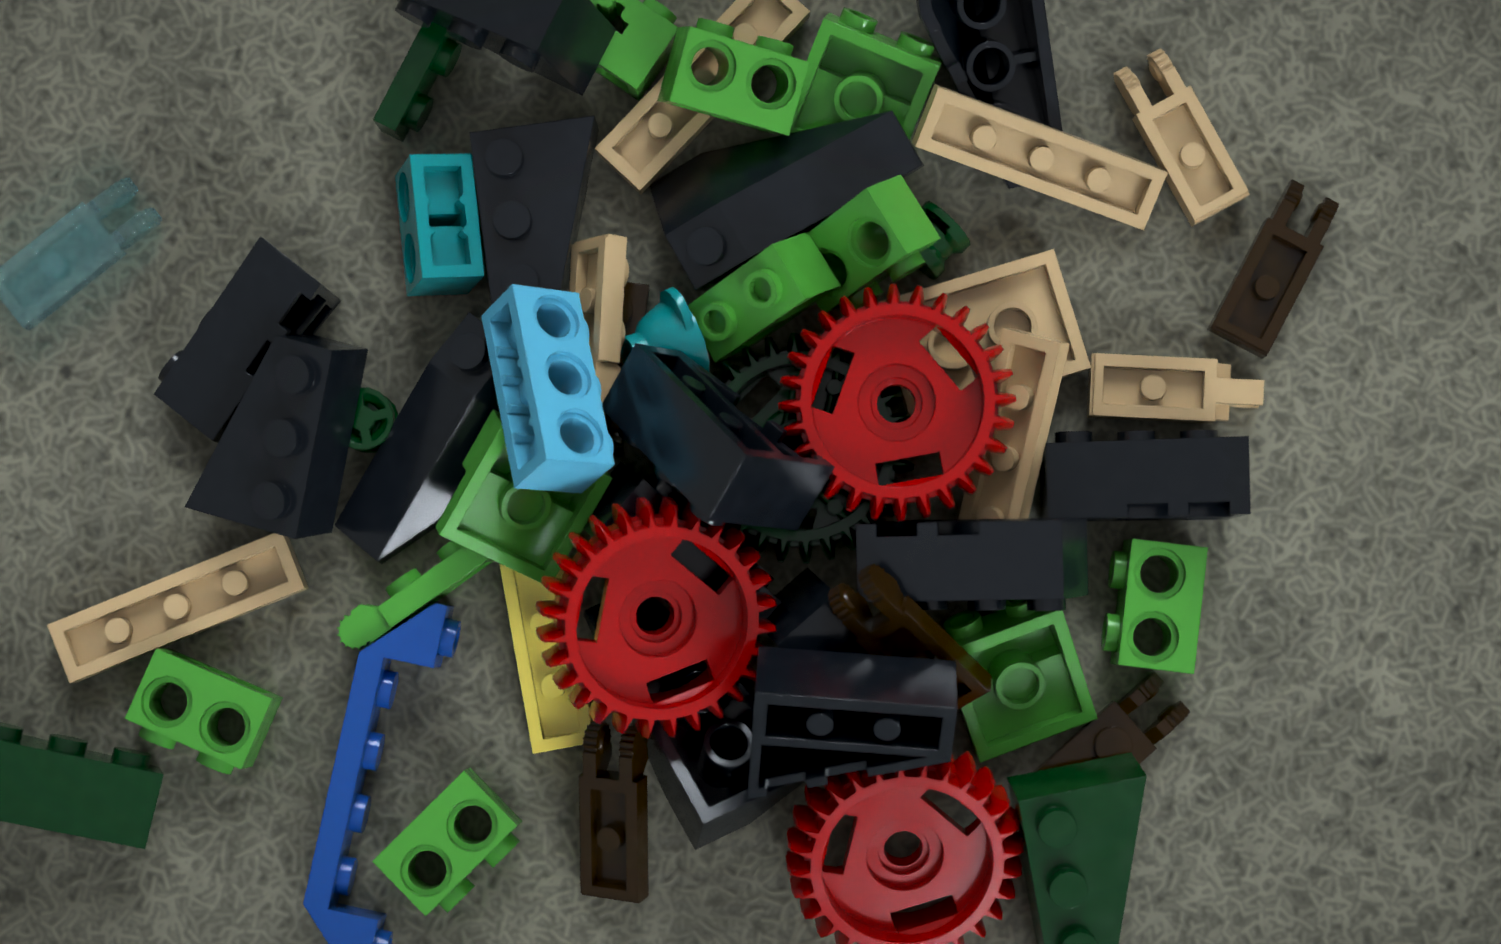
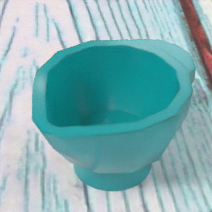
M674 287L660 292V303L637 323L635 333L625 336L621 349L623 363L627 360L635 343L681 351L709 372L710 361L705 340L684 297Z

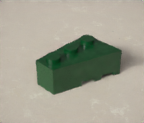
M0 722V821L145 849L164 775L160 767L150 765L151 754L129 748L114 747L111 756L87 750L88 741L79 738L50 734L49 740L24 735V728Z
M1131 752L1007 777L1012 808L1015 809L1020 823L1017 831L1021 836L1024 852L1021 853V860L1037 944H1119L1147 777Z

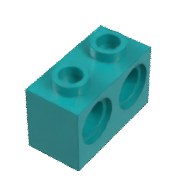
M472 153L410 154L395 175L407 296L468 294L485 276Z

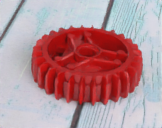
M890 284L886 302L880 303L877 302V298L870 287L864 288L863 307L855 309L852 302L846 296L839 298L840 311L843 317L836 321L833 316L824 310L818 313V320L825 330L823 334L818 336L814 332L803 329L800 337L810 348L809 353L805 355L800 352L791 351L787 356L789 362L801 369L799 376L789 375L780 378L781 386L796 391L795 399H788L778 403V411L796 414L797 422L790 423L784 427L788 431L785 437L801 436L803 444L799 445L794 452L802 458L810 456L813 459L814 456L820 455L835 466L829 476L830 481L827 484L823 497L828 500L842 488L849 493L846 511L850 513L858 506L861 499L870 501L871 519H878L884 504H893V512L897 522H903L907 512V504L915 503L917 510L924 519L930 517V498L936 496L949 510L955 507L954 497L950 490L952 487L957 485L968 495H973L976 492V487L969 477L972 470L985 476L993 474L994 469L983 458L985 452L1004 454L1007 450V446L994 438L993 435L995 430L1002 431L1014 428L1015 422L1005 416L998 415L999 407L1015 403L1016 395L998 392L997 384H1001L1013 375L1012 369L993 370L991 362L1004 350L1002 345L983 349L979 342L985 336L989 326L984 323L971 331L963 325L970 312V308L967 306L958 310L953 317L944 313L948 295L945 293H941L934 301L932 307L923 304V287L918 285L914 289L909 302L900 301L897 284ZM932 330L945 337L970 366L975 379L964 389L960 390L919 342ZM835 347L852 353L854 356L834 412L831 414L812 407L830 353ZM891 386H900L912 394L915 407L910 418L903 422L893 423L880 415L877 408V399L884 389ZM939 453L942 475L879 485L875 464Z
M638 497L636 516L631 518L618 503L613 504L611 507L614 524L608 527L594 515L589 516L588 520L595 534L591 539L587 541L575 532H570L568 535L572 545L578 551L574 557L570 558L564 554L553 553L552 558L564 571L561 579L551 576H543L541 578L543 586L555 594V600L536 602V610L539 614L553 619L552 623L536 627V635L544 643H556L542 652L541 656L544 663L550 668L563 665L553 675V681L557 687L564 690L575 685L568 695L569 701L576 709H581L592 701L588 712L591 719L597 724H601L613 711L612 726L621 734L626 732L632 719L635 718L638 732L647 739L651 736L655 720L660 721L662 728L668 736L675 737L677 718L684 717L694 730L701 729L699 711L707 708L716 717L723 718L724 713L719 699L724 694H727L729 697L741 702L744 696L735 683L741 676L756 681L757 672L748 663L752 656L758 657L759 646L765 647L757 641L758 634L775 633L777 631L776 626L770 620L759 616V612L774 608L777 604L775 599L769 594L756 592L771 582L770 575L763 569L749 570L761 558L758 551L752 546L738 550L745 539V535L736 527H731L721 534L724 525L713 526L704 521L700 524L701 520L689 509L690 502L685 506L681 516H678L677 503L671 497L662 498L658 514H654L653 508L647 499ZM683 540L691 541L725 570L728 578L716 592L671 555ZM596 576L606 579L594 640L577 637V625L583 593L591 578ZM650 597H661L666 599L670 606V616L667 623L654 631L641 629L636 621V612L639 605ZM701 661H706L708 668L687 684L666 692L649 693L646 683Z
M968 751L961 754L956 760L953 759L952 753L951 762L871 777L868 776L867 769L828 776V785H824L825 788L819 786L808 788L806 784L804 793L807 805H794L792 814L796 826L787 828L786 839L790 850L786 851L787 854L785 855L787 872L791 875V890L794 897L800 899L801 912L805 919L815 918L816 930L821 938L834 933L836 944H853L854 942H857V944H948L950 942L953 944H965L963 935L969 930L985 938L986 929L982 918L988 916L1002 920L1003 910L998 898L1015 899V888L1011 878L1022 876V865L1018 855L1024 852L1021 836L1017 831L1020 823L1015 809L1009 804L1010 799L1006 789L1002 784L995 785L993 773L988 766L976 770L973 756ZM928 789L950 795L975 814L977 818L969 826L963 828L923 794ZM844 815L855 816L843 864L837 867L823 865L831 832ZM908 831L917 835L920 839L919 847L913 854L907 857H894L884 849L888 838L897 832ZM951 895L942 902L926 909L907 913H893Z

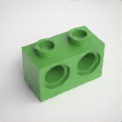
M698 18L696 28L691 26L677 27L657 101L774 135H790L809 66L808 61L791 56L794 48L793 45L764 36H757L755 45L732 39L734 27L704 18ZM703 48L711 51L718 62V71L715 78L706 85L696 80L691 68L693 57ZM762 66L769 68L776 78V90L773 96L765 102L760 101L754 95L751 86L754 73Z
M901 174L864 189L808 232L841 286L816 302L821 311L824 310L828 313L839 308V298L846 296L852 302L855 309L863 307L864 288L870 287L876 298L884 293L879 286V283L890 276L893 283L897 282L926 263L920 253L941 238Z
M805 232L771 244L690 303L688 307L698 323L706 348L716 363L742 352V348L745 346L749 348L755 346L841 286L809 233Z
M1131 538L1123 541L1122 551L1112 552L1108 573L1109 588L1118 589L1116 613L1105 614L1101 636V649L1103 651H1111L1110 664L1194 674L1208 547ZM1151 556L1163 560L1170 572L1167 586L1158 593L1147 589L1140 577L1143 563ZM1144 619L1155 621L1163 633L1161 647L1151 655L1141 653L1133 640L1136 626Z
M156 648L125 719L142 726L138 734L141 738L167 749H174L176 743L179 742L199 751L196 761L221 773L232 774L234 767L245 769L254 765L283 697L171 648ZM172 683L180 686L187 697L186 709L177 719L168 716L161 705L162 694L166 687ZM229 708L238 711L245 721L244 735L236 744L224 740L218 730L219 718Z
M468 768L427 806L372 862L425 916L438 905L448 913L475 887L467 876L483 860L494 868L520 842L512 831L523 821L471 768ZM467 806H479L490 815L492 829L486 839L474 840L463 833L460 827V816ZM432 851L442 857L446 865V875L442 883L428 884L418 877L415 871V861L420 852Z

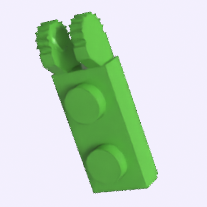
M453 541L448 542L437 551V555L441 559L440 563L423 575L420 574L417 568H414L396 579L385 589L391 598L379 606L360 604L350 611V616L344 615L345 618L339 621L341 624L337 627L339 629L337 636H340V642H343L345 647H351L352 650L368 647L439 601L494 561Z

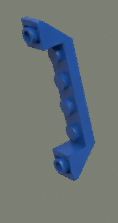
M434 603L358 654L303 905L328 944H392L393 931L383 929L387 913L340 904L338 899L340 894L349 896L351 893L358 865L357 858L348 857L353 832H364L370 813L371 796L363 795L362 791L367 770L377 771L383 754L385 734L376 732L381 708L391 709L397 691L399 673L389 670L391 660L430 668H440L443 656L453 658L461 631V621L452 619L454 606Z

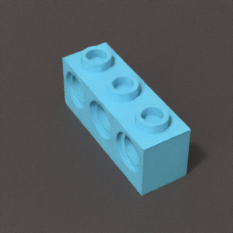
M512 284L481 315L514 488L583 493L613 467L615 463L613 459V441L607 430L601 402V384L595 373L589 345V327L584 320L579 293Z

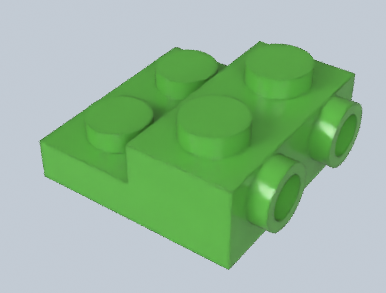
M843 8L840 17L831 13L827 14L823 18L807 59L809 66L790 133L893 111L910 140L943 63L940 58L932 56L935 49L934 44L922 37L901 31L897 41L875 32L878 23L876 19L850 8Z
M493 409L462 463L466 473L435 527L440 536L541 583L543 576L556 577L560 567L552 558L553 553L569 555L573 548L568 537L569 533L581 534L588 522L589 516L592 515L610 484L612 477L607 471L583 493L514 488L500 412Z
M1006 600L1005 610H998L982 617L977 611H964L949 617L944 622L945 631L992 676L991 691L960 708L974 753L980 763L1098 719L1063 610L1028 611L1027 600Z

